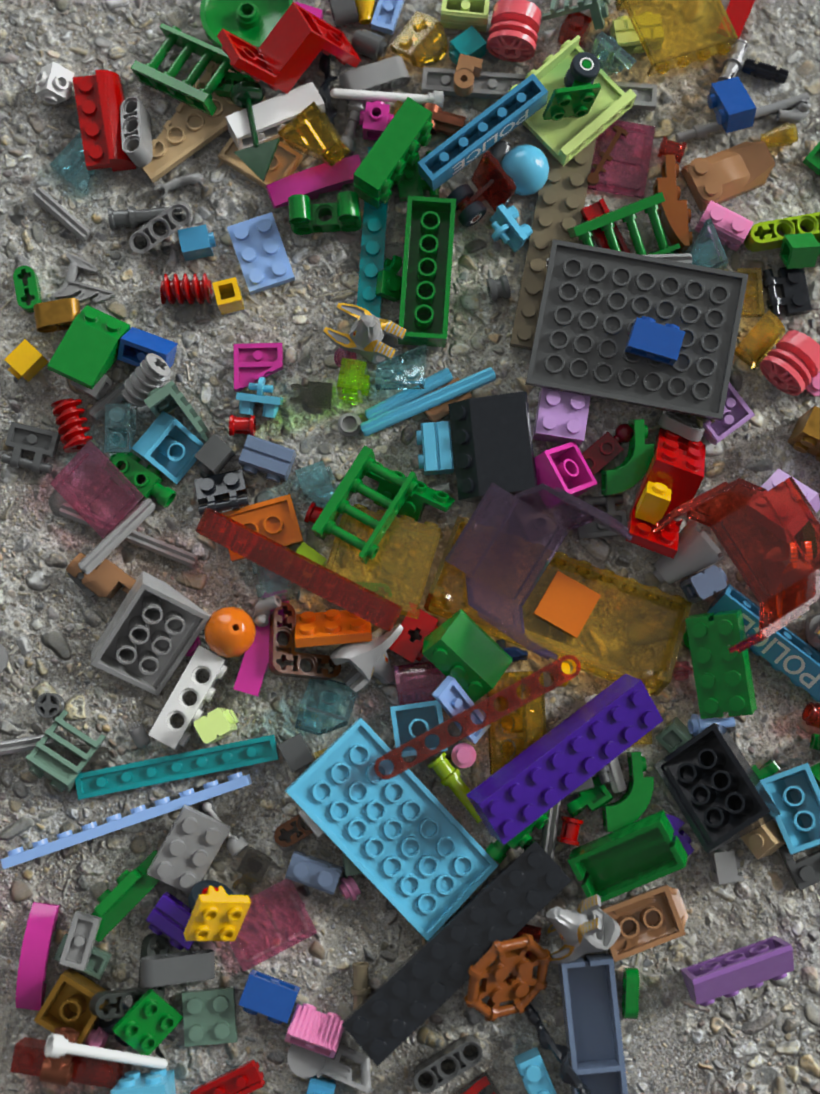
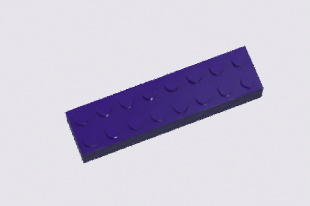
M624 674L470 791L466 796L490 835L505 845L655 728L663 719L642 680Z

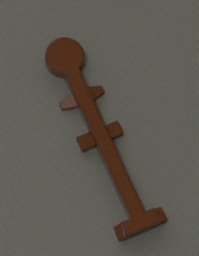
M618 125L613 126L612 130L616 132L605 153L600 151L598 156L602 157L599 164L592 165L596 170L587 176V183L590 186L598 184L600 172H606L603 166L606 160L612 161L613 157L610 156V153L621 135L624 137L628 135L627 130Z

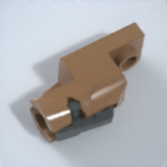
M79 553L66 568L69 577L88 597L98 596L112 599L123 585L122 590L128 594L136 582L134 578L106 558L90 574H85L78 566V563L86 556L83 553Z

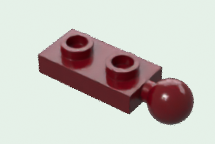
M620 424L615 430V436L606 432L582 453L593 476L624 450L620 443L629 442L634 435V431L629 424Z

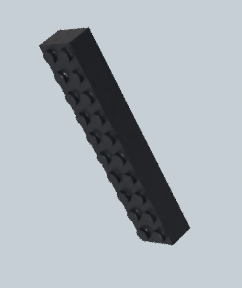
M533 840L344 1019L342 1026L378 1067L469 980L468 970L470 966L475 965L493 946L492 942L496 940L499 942L510 940L572 880L546 851Z

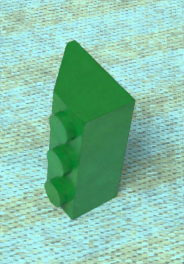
M462 609L424 638L422 654L446 677L449 675L455 678L474 703L495 687L512 662V657Z

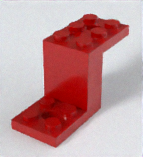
M294 2L259 48L223 28L217 35L222 44V50L230 58V64L238 72L245 71L258 82L262 80L275 91L279 89L286 94L289 93L320 51L328 56L332 54L341 64L346 65L347 63L354 68L361 62V59L342 31Z
M660 428L656 436L654 457L631 505L625 541L674 559L678 551L680 525L704 478L705 444L701 441L688 440L669 430ZM648 481L662 483L672 490L671 501L659 526L635 517L637 503Z

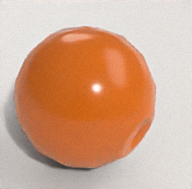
M237 607L220 608L211 614L205 625V641L210 650L225 658L239 657L245 654L254 643L256 635L255 623L252 617L243 609Z

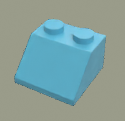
M162 411L132 449L177 485L197 461L194 455L201 449L204 443L176 418Z

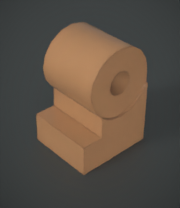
M460 53L453 83V90L458 96L466 97L472 93L474 76L480 78L483 59Z

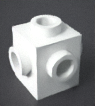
M55 62L41 67V71L38 73L35 81L37 84L35 94L43 97V100L49 104H58L68 100L72 94L71 84L74 73Z

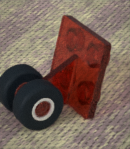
M489 151L483 154L471 178V181L479 191L474 194V191L468 184H463L453 190L447 197L456 199L455 211L461 210L458 219L464 227L476 224L485 215L487 209L482 203L484 200H487L496 212L497 206L504 204L505 207L507 206L516 190V185L512 178L506 174L498 160Z

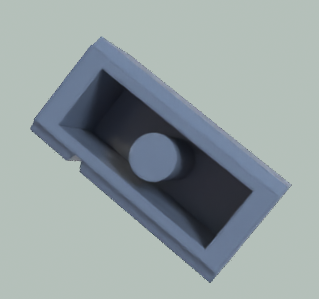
M248 434L238 462L243 466V471L253 475L261 472L266 474V479L280 483V480H288L296 458V452L290 448Z
M713 565L680 582V588L688 602L694 604L726 588L727 576L722 568Z
M295 850L285 878L334 895L343 867L311 855L306 856V853Z

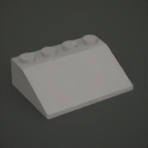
M142 571L92 649L91 665L159 696L206 625L210 615L167 583Z

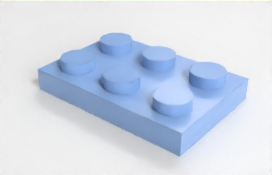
M272 212L227 227L250 295L295 280Z

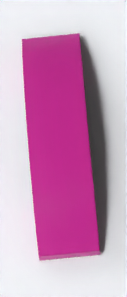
M33 902L19 960L16 1008L40 1011L44 1004L47 986L45 977L52 934L56 930L60 905Z

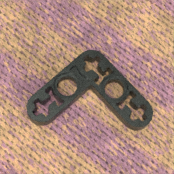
M152 933L147 935L142 941L140 958L168 954V942L165 937ZM157 942L158 947L154 948V950H151V946L155 945ZM139 968L138 988L96 993L90 1000L89 1008L94 1016L101 1019L123 1017L149 989H152L164 999L165 986L141 987ZM131 995L132 1005L124 1010L122 1007L123 1000ZM104 1001L114 1003V1007L104 1006L102 1010L99 1009V1006L104 1004Z

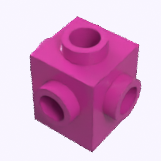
M381 101L366 102L365 111L361 110L359 125L363 126V139L378 140L394 117V114H390V104H385Z

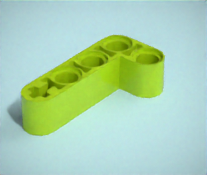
M820 212L757 223L747 234L744 245L752 252L781 248L784 236H780L777 230L782 231L784 235L812 233L820 243ZM800 226L805 227L808 232H804Z

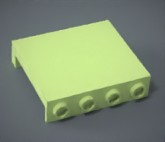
M579 35L572 41L567 40L564 42L559 52L554 56L552 54L549 55L539 69L531 70L525 77L526 79L534 74L547 89V104L555 89L566 88L564 77L575 55L585 52L579 46L581 38ZM601 68L593 84L600 83L601 90L588 114L578 118L575 116L564 117L557 121L552 119L544 120L543 113L546 109V104L522 123L563 166L631 109L637 95L631 89L624 93ZM515 84L509 91L515 88L518 84Z

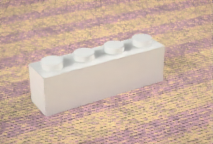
M313 82L300 85L290 90L288 94L281 93L252 106L259 144L279 138L323 120L326 117L325 103ZM247 109L235 111L231 115L226 116L228 131L238 150L253 146Z

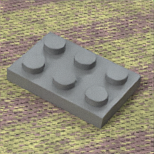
M184 804L149 866L147 875L190 894L194 885L202 881L227 837L230 826Z

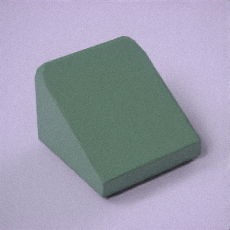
M675 717L655 738L669 753H672L692 739L693 734H690L688 728L679 718Z

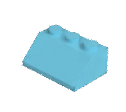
M805 763L761 779L760 782L781 813L775 817V820L790 855L820 846V789L809 764Z

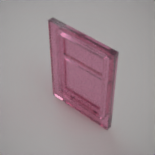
M617 120L596 138L592 165L599 164L602 157L598 156L600 151L605 153L616 134L612 130L614 125L627 130L628 135L626 137L622 135L619 137L610 153V156L613 157L612 161L606 160L603 166L606 172H600L598 184L595 186L588 184L587 189L643 199L655 127ZM591 166V171H590V173H591V172H594V171L596 170V169H595L594 167H592V166Z
M88 441L50 483L102 539L144 497L92 441Z
M286 878L249 897L251 904L236 940L229 941L233 949L234 956L244 972L316 934L317 930L293 881Z

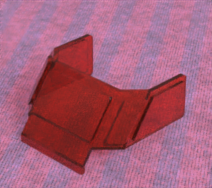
M792 476L769 491L741 478L729 484L726 481L678 506L656 522L657 526L652 529L653 533L657 534L686 517L709 526L759 601V629L728 648L730 653L736 650L740 653L763 641L811 610L809 606L820 599V518Z

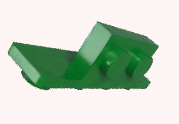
M388 469L389 471L399 475L400 477L407 479V477H405L403 473ZM372 472L365 474V476L380 482L377 492L391 500L395 498L400 490V487ZM418 481L416 492L412 497L408 496L398 515L418 523L425 504L447 512L454 505L455 499L449 497L446 492L436 491L427 487L425 483Z
M154 850L136 869L131 872L128 870L124 871L116 879L118 885L112 891L107 889L97 899L100 904L91 914L102 918L96 941H102L160 882V880L147 875V870L158 850Z

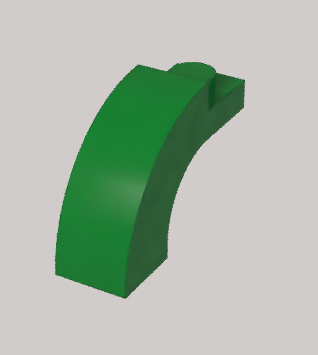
M644 419L628 420L634 435L629 441L627 456L617 467L601 470L602 495H612L626 491L637 484L646 474L653 459L655 444H645V439L648 438V427L646 424L644 425Z
M640 751L627 752L629 784L625 794L616 802L602 806L603 829L606 832H614L634 823L644 813L650 803L654 788V777L643 776V772L647 770L645 756H642Z

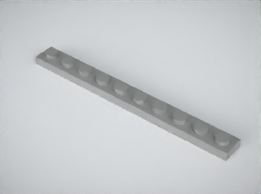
M423 67L421 93L428 94L435 90L443 91L444 95L458 96L453 90L456 69ZM481 71L480 78L474 76L473 91L466 97L500 99L515 84L519 85L524 81L527 75ZM614 81L624 93L631 89L637 95L631 109L655 111L657 84Z

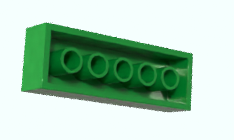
M408 196L399 326L406 329V334L402 340L398 339L399 345L446 348L456 199Z

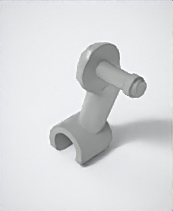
M194 173L177 177L164 184L155 183L152 186V191L162 186L163 192L158 198H164L168 191L189 184L194 185L198 183L204 192H207L209 187L201 180L204 176L203 174Z

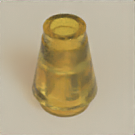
M786 122L761 134L760 139L765 142L768 148L792 146L793 143L798 141V132L795 123L789 124Z

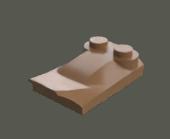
M764 141L744 142L706 158H695L689 165L682 167L681 173L700 212L705 211L710 201L721 204L765 185L768 175L775 166V161Z
M667 884L613 904H605L599 907L620 925L619 937L607 950L614 962L686 935L684 928L689 917L678 888H672Z

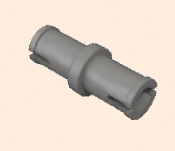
M735 40L730 55L725 58V66L718 78V82L722 81V79L734 78L737 71L741 70L744 55L749 48V43H746V40Z

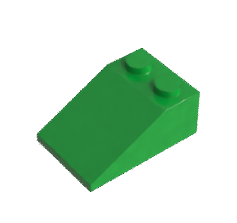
M86 305L73 320L48 363L47 369L92 390L117 360L120 339L130 330V325Z

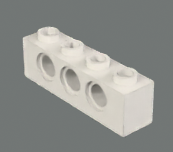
M199 645L148 735L174 750L179 749L180 746L185 747L191 737V733H189L194 721L203 716L204 711L201 710L206 701L210 702L216 692L214 686L217 680H222L229 669L226 666L228 660ZM206 669L210 677L206 683L202 684L198 680V673ZM193 691L197 695V701L194 705L189 706L185 701L187 693ZM178 713L184 717V724L180 728L175 727L173 724V718Z

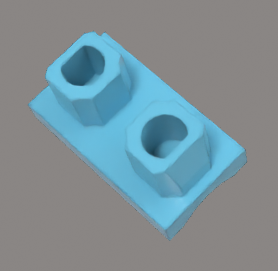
M504 204L497 206L496 212L489 219L492 222L491 226L495 230L491 238L494 241L502 239L515 253L529 239L533 230L529 224L525 223L520 226L517 223L519 211L514 205L505 207Z
M259 377L258 383H249L248 389L257 391V394L237 392L236 400H239L240 414L254 415L255 402L264 403L263 417L276 418L279 405H283V397L264 395V392L273 393L274 390L273 385H265V377Z

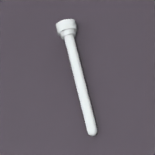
M339 88L330 90V96L337 99L404 103L407 97L421 105L433 103L443 109L444 92L435 90L432 93H428V95Z
M50 1034L45 1045V1056L59 1058L65 1054L156 1069H165L168 1065L167 1060L164 1058L70 1043L68 1039H64L63 1035Z

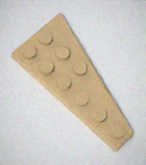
M210 61L206 67V72L200 80L196 81L193 87L199 90L201 88L204 89L220 65ZM223 80L221 84H219L218 86L222 87L223 84H226L225 80ZM214 92L212 100L217 110L213 116L180 102L176 108V113L170 120L166 121L162 132L152 141L153 157L151 162L140 168L152 183L156 182L228 130L226 116L246 108L237 107L232 103L231 98L218 96Z

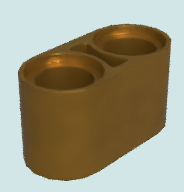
M76 298L42 302L33 306L36 328L41 333L69 329L75 317L81 312L79 300Z

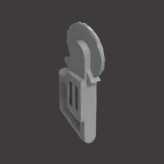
M294 1044L288 1049V1066L296 1076L310 1078L316 1075L319 1078L324 1074L363 1092L370 1093L371 1065L368 1055L343 1044L339 1045L334 1060ZM341 1056L360 1064L361 1084L352 1081V1068L339 1062Z

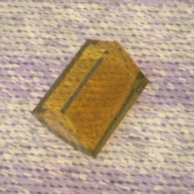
M768 310L735 348L734 354L755 370L785 335L784 325L775 314Z

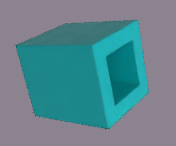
M472 25L450 41L449 57L455 65L458 63L460 53L482 58L486 53L487 42Z

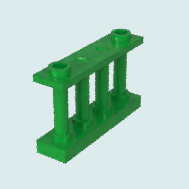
M161 23L159 27L166 40L149 63L143 64L135 60L130 68L139 82L213 116L217 110L212 100L213 92L229 69L240 74L242 72H238L231 66V60L223 50L182 32L176 26L170 27ZM174 44L183 48L167 72L164 71L162 73L157 70ZM192 53L201 56L186 80L180 81L175 79ZM210 61L220 65L204 89L201 88L199 90L193 87Z
M663 192L653 194L567 229L570 238L578 236L579 240H582L583 245L594 246L591 238L593 235L592 230L600 228L601 231H604L609 248L621 251L613 227H615V221L622 219L623 223L626 222L636 254H674V250L681 248L679 243L668 245L657 212V209H659L658 204L665 202ZM644 210L645 214H648L659 247L658 250L646 254L635 218H637L636 213Z
M365 445L311 528L314 535L323 541L327 535L330 536L332 534L359 549L361 552L358 556L364 564L369 559H374L378 553V544L408 496L412 497L418 488L416 473L411 471L407 479H404L376 463L373 450ZM372 472L400 487V490L395 498L391 500L364 485L362 479L365 474ZM353 493H360L387 508L382 519L378 521L350 505L349 500ZM345 513L374 529L368 541L365 542L338 527L336 520L339 515Z

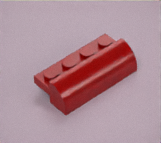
M95 70L96 75L72 77L87 171L112 168V172L136 169V165L122 150L120 107L125 97L121 77L109 70Z

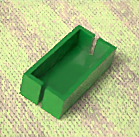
M407 97L353 174L354 192L358 194L359 198L376 209H379L382 203L386 204L393 193L391 190L395 184L399 185L406 175V172H404L409 165H414L419 156L418 151L422 146L426 147L432 138L430 131L433 123H431L432 112Z
M742 609L720 611L715 615L714 612L690 615L685 621L701 719L724 717L727 713L729 717L752 715L757 706Z
M661 810L573 849L568 858V863L577 880H583L581 887L587 898L598 895L602 903L685 868L688 855L678 836H673L674 829L665 812Z

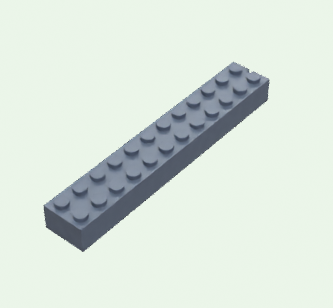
M609 953L585 955V961L582 957H579L572 962L559 963L567 1048L570 1050L568 1060L570 1066L580 1080L592 1091L591 1094H628L613 958ZM571 1085V1093L578 1094L576 1088Z

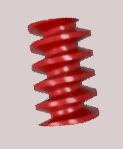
M184 273L180 281L177 274H174L172 281L169 280L167 274H164L160 286L161 303L164 305L168 300L169 304L173 305L177 299L179 304H184L187 298L189 304H194L195 299H197L199 304H203L206 298L207 302L212 304V283L208 280L206 273H203L201 280L198 279L196 273L193 274L192 280H189L187 273Z
M68 398L51 404L54 408L53 415L57 417L55 423L60 426L58 433L63 435L60 440L62 444H65L63 451L66 453L82 451L88 448L87 443L93 440L92 436H85V433L91 430L90 427H82V424L86 423L88 419L79 417V415L85 413L84 408H77V406L83 403L81 399Z

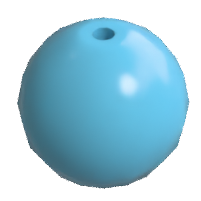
M529 144L515 146L506 153L501 163L500 174L503 184L510 192L520 196L535 194L543 188L548 179L549 163L547 157L535 146Z

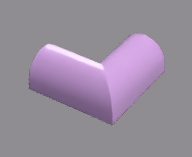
M730 382L723 419L721 421L715 420L714 423L708 419L703 423L705 428L703 435L713 445L719 443L755 416Z

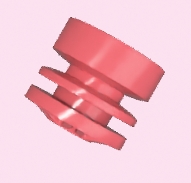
M499 0L493 8L487 41L489 53L496 58L509 62L530 60L535 54L537 34L542 16L539 7L527 0Z
M789 330L776 344V349H772L760 362V369L767 380L776 388L789 395L798 396L811 383V377L817 376L820 372V345L802 332Z

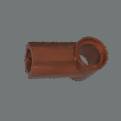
M424 103L422 105L432 112L431 123H433V127L430 131L432 135L440 133L452 136L465 125L466 117L442 111L440 106L433 103Z
M56 1027L54 1030V1034L63 1035L64 1039H68V1042L77 1043L79 1032L75 1029ZM65 1054L59 1058L46 1057L41 1068L39 1081L67 1087L74 1068V1062H72L73 1055Z

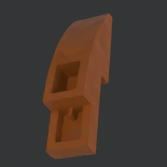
M665 155L661 163V178H657L652 187L653 194L663 192L665 202L658 204L659 209H657L668 240L671 244L679 243L681 248L676 249L679 254H683L692 245L693 234L692 231H689L688 223L691 222V209L687 208V200H680L681 189L680 186H677L676 178L679 177V164L675 163V155Z

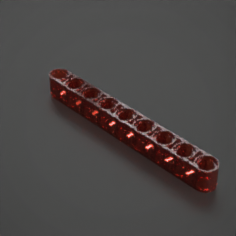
M205 508L195 530L208 539L386 631H392L403 609L398 604L213 509Z
M566 655L543 666L381 755L374 763L375 773L382 779H390L576 677L581 670L580 661L573 655ZM565 660L570 661L573 665V671L570 674H565L562 671L561 665ZM542 672H546L551 677V683L547 687L542 686L539 682V676ZM519 685H525L528 688L529 694L527 698L520 699L517 696L516 689ZM497 697H502L506 701V708L502 712L494 708L493 703ZM475 709L481 710L484 714V719L480 724H475L471 721V713ZM454 721L458 722L462 728L461 733L456 737H452L448 733V726ZM430 734L436 735L439 739V744L435 749H428L425 746V738ZM406 747H413L416 751V757L411 762H406L402 759V751ZM387 759L393 763L391 773L382 774L379 771L378 766L382 760Z

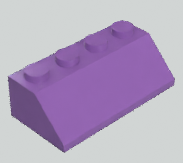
M773 936L680 970L691 1000L696 1005L707 1006L714 1003L715 998L721 996L732 997L739 994V990L743 988L754 989L762 986L763 981L771 978L772 980H780L787 977L788 972L794 971L793 949L791 944L777 936Z

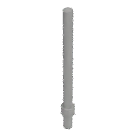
M804 93L756 108L755 119L778 112L779 109L785 110L797 106L800 100L805 99L809 101V95ZM717 121L705 125L700 123L692 126L689 130L675 134V140L677 143L693 138L698 140L706 137V134L723 129V127Z

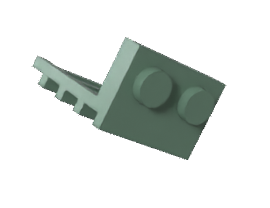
M551 0L550 12L542 14L543 21L589 9L594 28L598 30L604 28L605 18L609 17L607 5L610 4V0H578V5L572 6L573 0H565L564 9L558 10L560 0Z
M173 380L162 388H155L149 392L148 398L144 402L156 417L162 411L169 413L179 406L204 441L207 442L209 438L205 433L209 431Z
M63 710L55 718L51 727L45 731V735L35 744L31 753L25 757L30 767L28 771L39 779L43 776L51 781L50 786L61 793L63 790L68 793L72 792L76 786V777L106 738V736L101 734L97 741L64 721L68 715L66 710ZM58 726L91 746L88 753L86 754L54 733ZM50 738L81 758L82 761L76 766L45 746V743Z

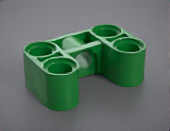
M343 191L337 194V202L312 204L310 197L307 195L296 194L288 198L289 224L292 232L297 235H308L311 233L355 232L360 230L361 212L358 194L353 191ZM325 215L332 216L328 221L321 220Z

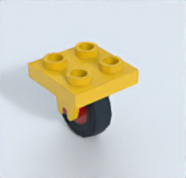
M204 880L195 884L188 899L192 913L184 931L185 940L235 941L251 904L249 896L234 895L231 889L218 881Z

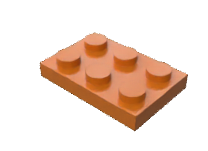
M290 494L241 507L240 510H230L219 514L232 562L304 542Z
M354 607L351 610L339 611L337 609H330L326 612L314 613L307 611L296 614V648L372 641L370 608Z

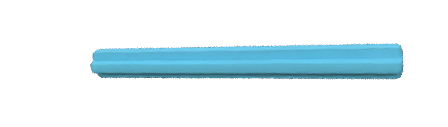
M489 367L360 424L364 436H369L496 380V374L492 367Z

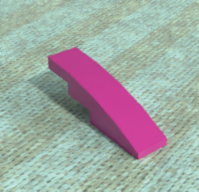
M359 155L317 165L266 185L273 208L288 206V198L292 195L303 194L309 196L310 200L318 199L319 194L341 190L343 185L354 183L353 174L362 163Z
M265 595V598H264V599L269 598V597H271V596H270V595ZM281 599V602L290 603V601ZM283 609L278 612V615L282 616V624H280L277 627L283 626V620L286 616V614L283 613ZM270 617L268 618L269 623L265 627H258L255 624L256 635L254 643L244 654L234 690L259 697L265 674L269 668ZM277 633V636H276L277 642H278L280 633Z

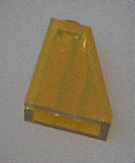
M312 102L278 132L279 136L292 148L330 166H334L350 152V149L326 113L315 102Z

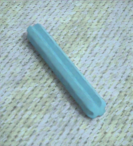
M445 368L365 410V416L367 420H370L416 400L452 381L453 376L450 370Z

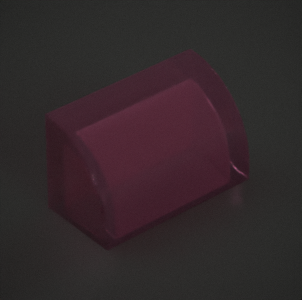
M430 661L393 666L399 705L436 700L432 693L444 681L446 676Z

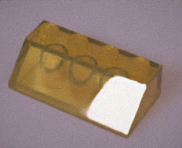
M543 671L506 672L495 687L487 693L488 722L491 725L488 729L490 775H493L546 734Z

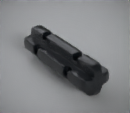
M749 58L745 59L742 66V72L751 74L752 72L754 76L771 81L775 79V82L781 84L786 82L789 74L787 69L780 68L778 70L776 69L777 66L760 61L757 64L755 60Z

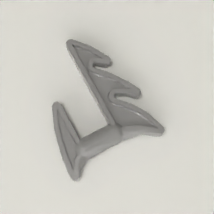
M69 253L66 254L69 260V268L61 289L54 293L56 299L68 298L79 294L77 297H74L79 302L94 298L93 301L95 303H101L116 296L113 291L76 282L75 279L79 269L98 274L99 271L88 261Z

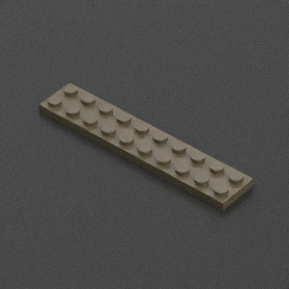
M596 139L564 166L546 149L545 156L549 163V174L543 188L538 191L532 223L533 233L530 235L510 340L511 347L532 350L547 273L546 260L550 257L553 239L578 243V236L570 238L567 229L581 224L582 221L580 210L584 208L588 188L587 176L591 171Z

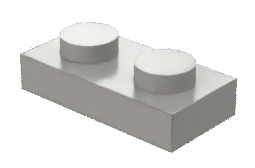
M80 911L75 912L59 964L81 971L86 970L102 920L101 917Z

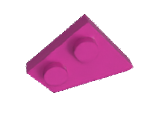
M282 343L234 344L235 392L249 387V383H257L259 377L266 378L283 369Z

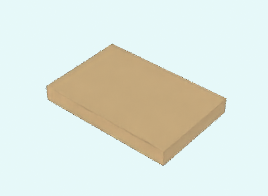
M232 137L218 154L219 160L265 189L266 185L292 175L303 160V155L279 141L263 182L234 154L235 151H238V148Z

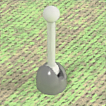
M210 802L203 803L202 810L208 812L212 818L221 821L212 810V804ZM228 833L226 847L231 856L235 857L249 843L241 835Z

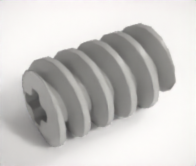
M148 353L145 360L140 363V366H137L135 372H132L129 378L125 380V388L122 390L123 397L134 406H145L144 400L148 398L149 392L155 388H161L170 378L171 370L168 364L160 356Z

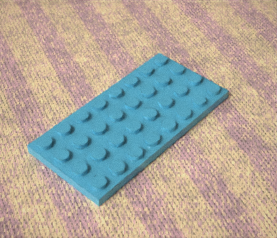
M360 717L285 790L426 941L439 930L499 866Z

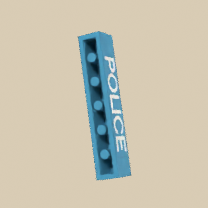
M534 74L530 75L417 162L421 177L433 191L544 107L547 104V89Z
M728 584L710 604L707 613L714 612L715 615L720 611L742 609L746 641L750 650L755 655L762 656L770 663L773 669L784 673L794 685L802 687L816 702L820 703V653L732 585Z

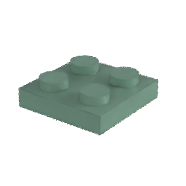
M235 986L182 992L185 1047L234 1043L238 1041Z

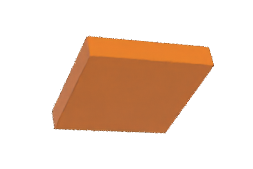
M557 571L533 614L570 636L577 638L601 595L562 572Z

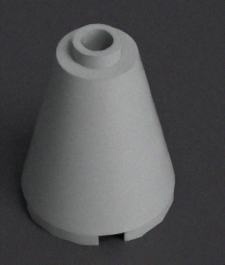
M690 520L680 531L678 551L674 559L661 555L653 565L656 569L653 574L661 584L666 581L670 585L724 558V555L720 553V549L707 533L697 527L699 524L695 520Z

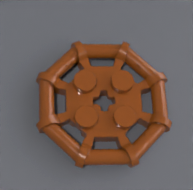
M523 934L521 937L501 942L498 940L492 942L493 946L475 965L470 966L468 970L470 975L468 993L465 996V1002L468 1007L474 1008L482 1014L486 1021L494 1022L496 1018L515 1013L521 1015L525 1012L524 1008L541 990H546L548 986L546 981L548 964L552 956L550 951L541 947L530 934ZM527 951H531V955L528 957L524 956ZM538 965L537 975L535 976L533 975V967ZM486 996L490 997L487 1004L482 1001ZM510 1000L512 1002L510 1004L499 1006L502 1002Z

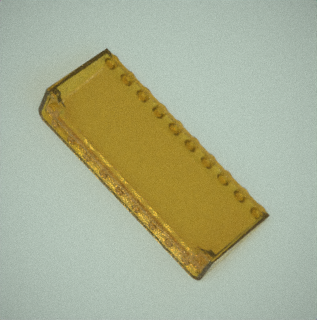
M458 516L429 590L424 609L430 614L446 620L462 609L491 637L499 640L503 639L507 643L552 660L569 663L571 667L611 682H615L624 674H628L642 680L650 696H657L671 681L686 627L685 619L689 616L692 602L686 601L682 596L662 592L658 587L638 583L633 578H624L616 575L612 570L597 568L588 561L573 559L566 553L546 549L542 544L522 540L518 535H509L499 531L496 527L476 523L472 518ZM557 571L562 572L601 595L577 638L570 636L533 614Z

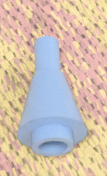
M692 714L688 720V730L695 737L713 723L726 728L735 727L734 717L701 719L700 714Z

